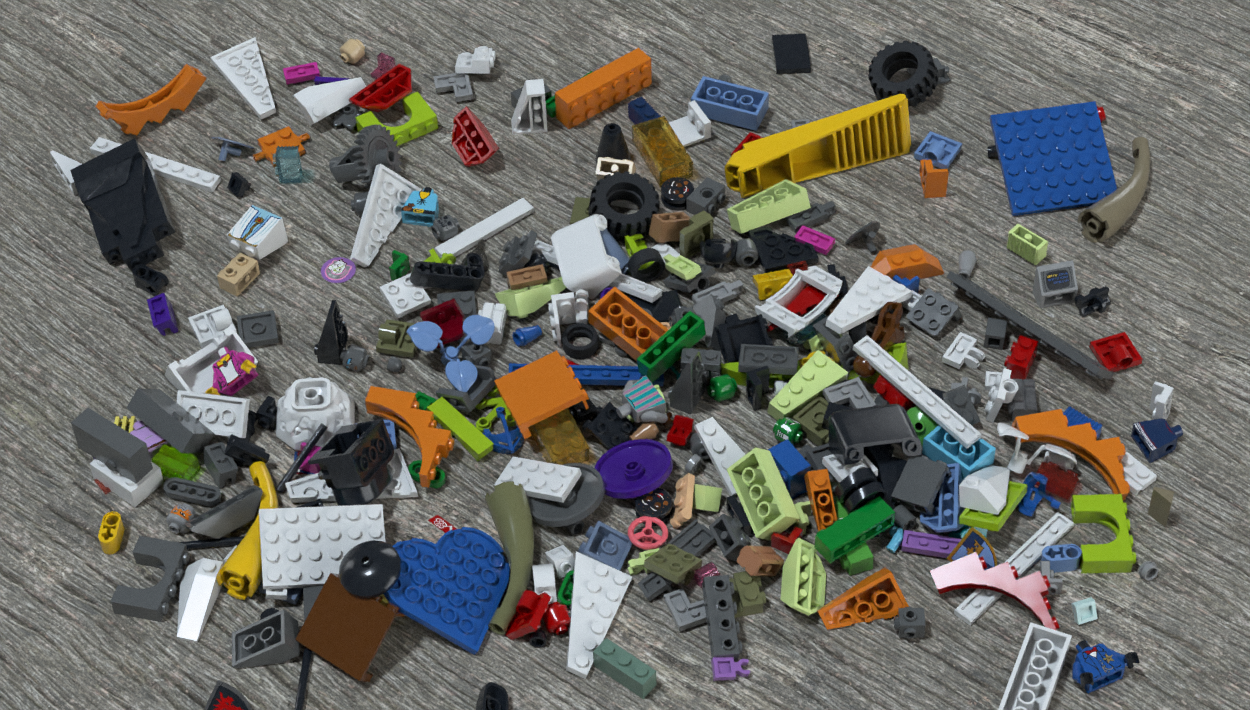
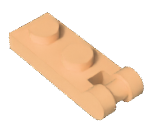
M690 473L680 478L675 486V511L670 523L676 529L682 526L684 522H687L692 516L695 476Z

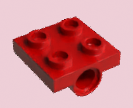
M1125 332L1090 342L1089 347L1098 362L1112 372L1142 364V357Z
M525 590L517 603V614L510 624L506 636L513 640L523 637L530 632H535L541 625L540 620L543 614L549 608L548 603L551 596L546 592L538 595L533 591Z

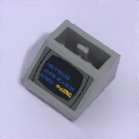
M1073 260L1036 267L1032 293L1039 308L1075 302L1078 287Z

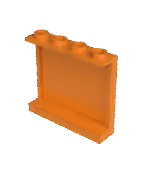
M557 350L494 380L500 396L524 439L532 436L528 427L581 401L586 409L589 408L586 402L589 398L585 389L580 390L582 388L578 378L574 379L576 376L571 366L568 367L569 364L565 356L561 357Z

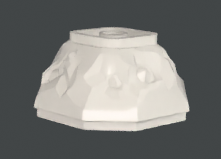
M309 377L298 379L285 391V396L281 397L277 402L276 436L295 451H301V443H308L321 423L328 428L316 444V446L320 447L342 426L355 424L354 398L344 392L335 382H330L326 378Z

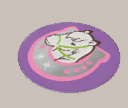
M343 257L332 258L323 264L321 275L328 282L342 283L354 276L356 267L350 259Z

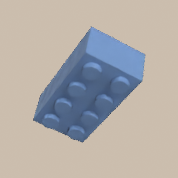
M705 76L702 77L691 97V101L695 100L707 118L757 131L769 108V92Z

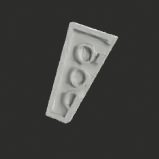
M711 417L696 424L694 429L729 495H736L737 492L726 469L746 454L716 420Z

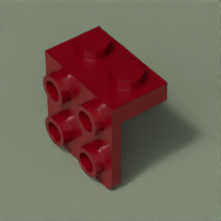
M455 298L420 312V317L423 321L433 322L442 329L443 333L440 340L443 342V346L451 341H457L464 336L462 325L465 315Z

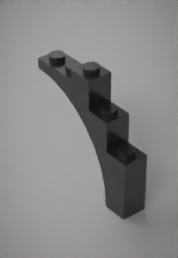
M829 402L821 428L828 430V420L832 413L853 408ZM892 443L864 447V455L878 469L877 481L881 482L887 491L884 501L893 509L895 502L892 501L891 495L907 461L892 456L895 448L891 446Z

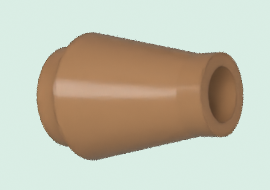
M644 422L629 436L630 441L637 439L651 440L656 438L659 430L654 422Z

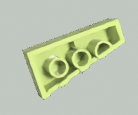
M817 350L770 401L767 413L777 421L784 417L792 418L818 395L823 397V389L837 385L845 379L847 380L848 372Z

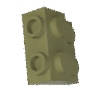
M704 210L693 215L689 219V226L680 231V255L687 259L700 252L701 240L705 242L706 239H713L714 220Z
M819 395L792 417L793 420L801 424L802 430L807 433V438L817 446L829 443L828 430L821 428L828 402Z
M747 571L733 573V578L729 579V581L734 584L732 602L735 601L737 605V614H734V617L763 613V604H766V596L764 591L760 592L759 587H761L760 576H751Z

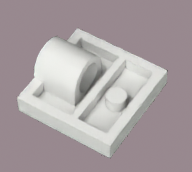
M411 273L380 287L381 294L397 319L431 304V299L424 288L410 282Z
M224 305L188 317L201 348L212 343L214 338L225 335L223 330L229 326H232L237 333L230 313Z
M1004 368L1001 375L997 374L994 386H991L988 394L990 401L988 400L985 407V412H987L986 421L993 423L1002 404L1012 402L1018 390V384L1010 379L1012 370Z
M833 454L823 457L822 464L839 483L851 473L866 467L871 468L876 477L878 476V469L864 454L863 458L855 464L844 465Z

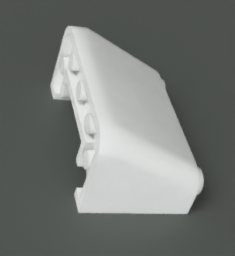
M594 214L559 229L551 236L564 285L575 293L577 290L588 291L590 299L595 298L622 274L619 261L615 257L606 254L600 231H604L607 228V220L603 215Z
M229 326L223 330L225 335L214 338L212 343L185 360L181 359L179 364L177 361L169 364L165 377L177 390L205 393L213 385V364L220 359L218 355L219 349L228 347L229 351L245 352L253 357L254 355L232 326ZM254 357V359H255L254 364L257 365L258 361H257V359Z

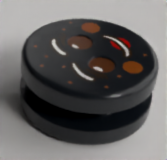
M673 177L666 180L661 186L662 204L666 208L675 211L687 209V198L694 191L693 184L688 179L682 177Z
M656 488L647 494L636 497V517H656L666 523L672 516V498L670 494L661 488Z

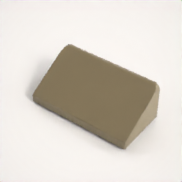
M1154 487L1148 514L1166 527L1174 491Z

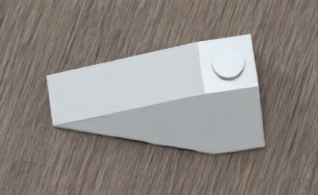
M359 77L309 86L294 94L293 97L311 126L350 104L349 99L364 89L366 85L362 78Z

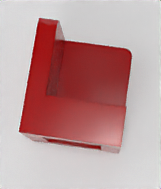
M795 526L791 534L785 531L781 534L773 532L771 535V547L789 554L796 539H802L803 529Z

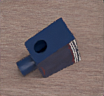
M1163 418L1134 423L1131 437L1149 463L1173 452L1176 448L1177 438L1183 436V430L1180 425L1170 427Z

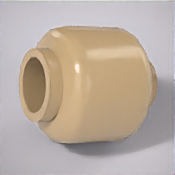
M349 39L340 47V58L345 63L355 64L365 55V46L358 39Z

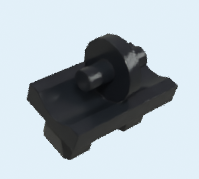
M1106 286L1100 289L1095 287L1086 296L1081 294L1076 296L1075 305L1079 308L1080 316L1085 317L1095 311L1099 313L1105 312L1106 306L1111 304L1108 296L1109 288Z

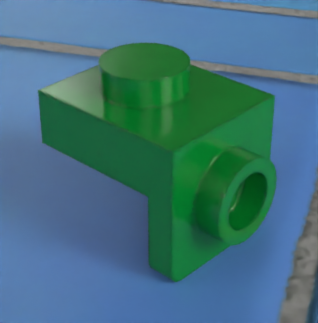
M396 250L392 251L393 264L389 267L392 281L405 276L410 270L409 257Z

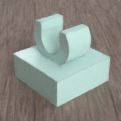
M1092 597L1072 603L1074 620L1078 625L1097 619L1096 604Z

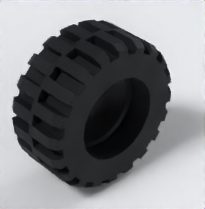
M898 41L894 42L891 46H885L884 50H880L877 53V57H873L872 64H870L868 69V78L878 100L897 94H905L908 99V107H916L918 103L925 102L926 97H930L933 93L932 89L935 90L937 86L938 73L931 53L925 46H919V43L913 41L912 43L909 41L899 43ZM901 69H917L915 74L906 81H890L891 77Z
M620 171L614 172L613 175L608 174L604 176V180L600 179L596 183L590 196L588 212L589 216L594 214L603 215L607 220L606 229L616 242L621 240L623 243H625V236L642 234L643 238L646 237L650 230L653 214H658L660 207L659 194L655 191L654 185L652 183L649 184V180L645 177L641 178L639 174L634 173L633 175L627 171H624V173H620ZM616 200H627L634 203L640 210L633 214H621L614 211L608 204Z

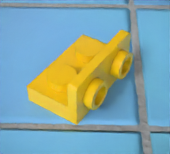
M785 269L752 275L753 283L758 290V298L760 300L768 299L780 291L793 277L790 270Z

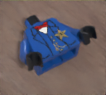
M1083 640L1076 645L1079 653L1076 655L1075 662L1072 665V679L1081 684V688H1085L1087 693L1093 692L1122 679L1125 666L1131 669L1133 668V663H1140L1136 652H1129L1126 655L1120 654L1101 643L1090 647L1087 641Z

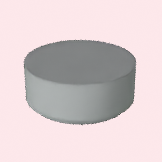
M694 454L687 462L685 471L694 474L702 464V457Z

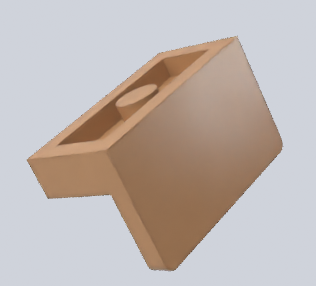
M543 264L506 272L508 288L511 290L548 283Z

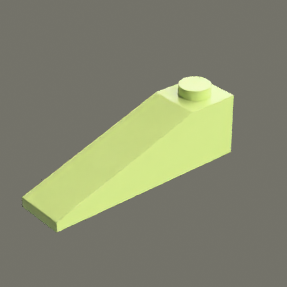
M562 277L547 280L548 283H544V285L539 284L516 290L508 289L495 293V296L500 304L506 305L509 316H517V319L528 317L529 313L535 312L550 301L551 295L559 294L567 287L564 285Z

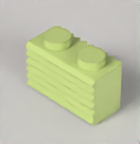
M1017 224L1009 231L1007 249L1013 250L1014 253L1019 254V256L1034 263V265H1037L1046 257V251L1048 250L1047 240L1020 224Z

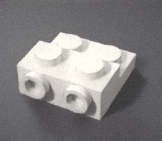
M480 46L475 48L474 54L468 52L458 54L455 73L490 74L491 67L494 68V61L496 59L495 51H492V48Z

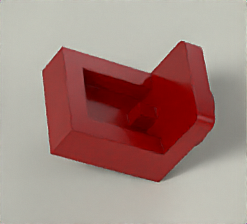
M675 415L673 427L668 432L666 441L672 442V444L677 446H685L692 436L694 419Z

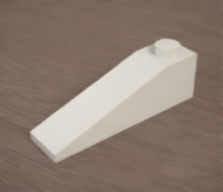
M990 465L968 475L959 485L960 507L998 515L1006 505L1010 469Z
M202 558L187 566L180 581L178 639L198 642L223 585L222 583L219 586L216 579L217 573L224 565L222 561Z

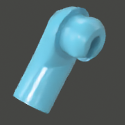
M892 526L889 531L892 539L886 549L891 553H895L902 543L904 530L901 527Z

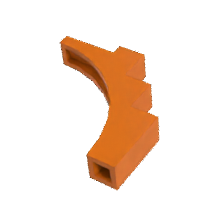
M186 64L167 85L146 98L123 104L99 101L95 107L100 111L99 114L105 119L111 118L121 126V131L124 133L138 135L147 121H155L161 124L170 109L185 111L206 80V77L197 68Z
M370 386L365 399L367 413L381 416L396 423L415 440L422 455L419 473L421 487L429 488L431 480H434L436 476V465L440 464L441 457L447 458L449 451H452L454 448L451 430L436 428L437 421L434 420L433 412L419 409L416 393Z
M1062 409L1015 417L1012 427L1029 436L1028 440L1021 438L1020 443H1049L1078 454L1103 476L1113 494H1122L1123 501L1126 499L1130 492V486L1124 479V468L1122 463H1120L1126 450L1119 437L1097 440L1096 431L1092 429L1090 423L1068 427V419L1066 415H1063Z

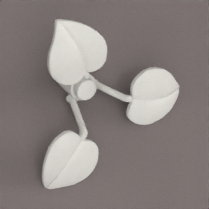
M998 423L997 430L999 436L1010 435L1017 437L1015 451L1008 464V469L1022 474L1026 464L1030 465L1042 450H1049L1066 456L1077 465V460L1069 451L1047 443L1042 445L1028 459V454L1020 450L1021 438L1028 440L1029 436L1010 425Z

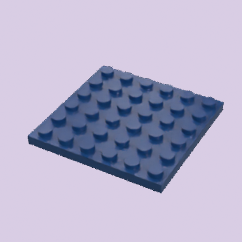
M1095 101L990 115V124L1012 216L1091 206L1117 189Z

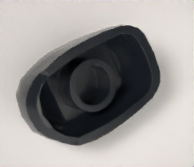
M489 682L482 687L476 703V710L509 709L508 694L504 687L493 682Z

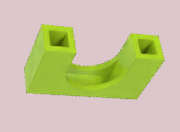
M418 91L402 98L404 112L410 120L401 126H385L378 121L371 111L355 117L358 132L370 125L385 126L386 130H390V135H394L393 141H397L396 146L438 129L437 115Z
M1122 494L1073 495L1070 508L1074 524H1102L1110 528L1116 536L1114 541L1107 544L1080 546L1082 551L1080 558L1081 574L1131 573L1133 564H1136V553L1132 552L1131 548L1133 547V537L1128 532L1130 530V520L1125 515L1127 514V504L1123 502Z

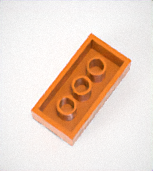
M615 286L588 310V322L636 361L641 354L668 331L665 326Z

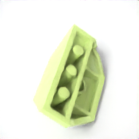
M798 538L783 565L780 600L791 608L809 616L824 606L826 572L814 545Z

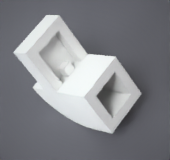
M553 563L532 565L535 593L540 595L546 592L551 596L548 605L557 602Z

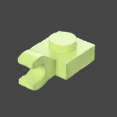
M659 548L640 552L638 559L629 560L628 564L630 567L627 569L630 575H635L642 569L646 573L653 572L644 567V561L656 553Z

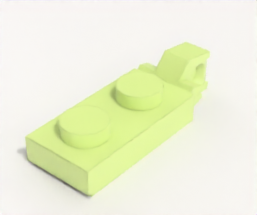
M668 254L663 257L666 269L686 281L693 279L702 272L698 264L681 255L674 257Z

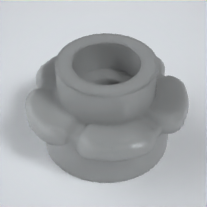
M1147 561L1140 565L1138 573L1141 578L1150 581L1157 576L1159 570L1155 562Z

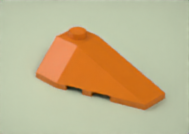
M885 567L868 576L817 610L825 628L828 630L850 626L855 623L892 618L898 615V608L909 606L892 572Z

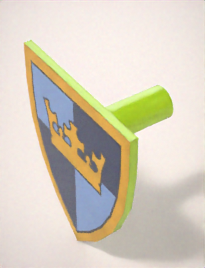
M973 527L969 529L947 557L950 562L977 552L979 558L983 556L987 565L984 571L997 566V558L990 542Z

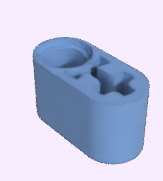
M1075 544L1046 546L1042 551L1041 561H1050V570H1054V573L1074 571L1079 567L1082 551Z

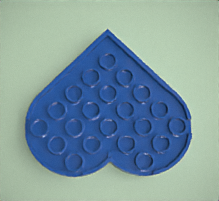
M470 527L450 530L435 544L418 538L399 541L394 544L393 547L400 556L402 567L397 582L384 593L388 602L398 606V611L475 655L481 646L488 630L489 622L499 605L509 581V563H506L501 546L487 533Z

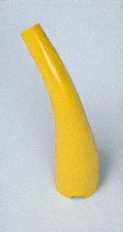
M262 461L253 463L249 467L253 483L263 491L259 509L279 508L275 486L266 463ZM259 513L245 537L216 576L219 586L223 583L229 589L227 594L240 600H245L248 596L252 597L262 582Z

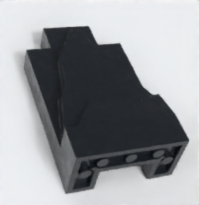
M135 138L70 170L80 199L89 212L101 253L110 265L123 259L132 272L136 265H146L164 256L159 240L176 231L151 161Z

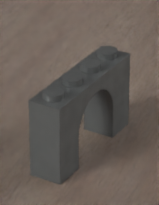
M139 536L133 550L136 564L159 568L165 574L159 583L150 588L138 589L117 585L110 602L114 614L161 622L163 616L168 613L171 598H174L176 594L177 583L182 580L183 569L190 561V553H188L186 544Z

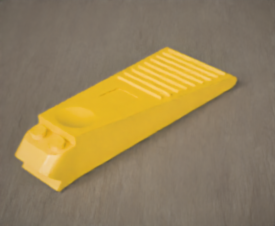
M897 94L743 144V150L735 152L724 167L727 186L733 191L740 192L741 198H746L760 193L785 179L798 183L907 154L910 152L911 146L908 99L905 94Z

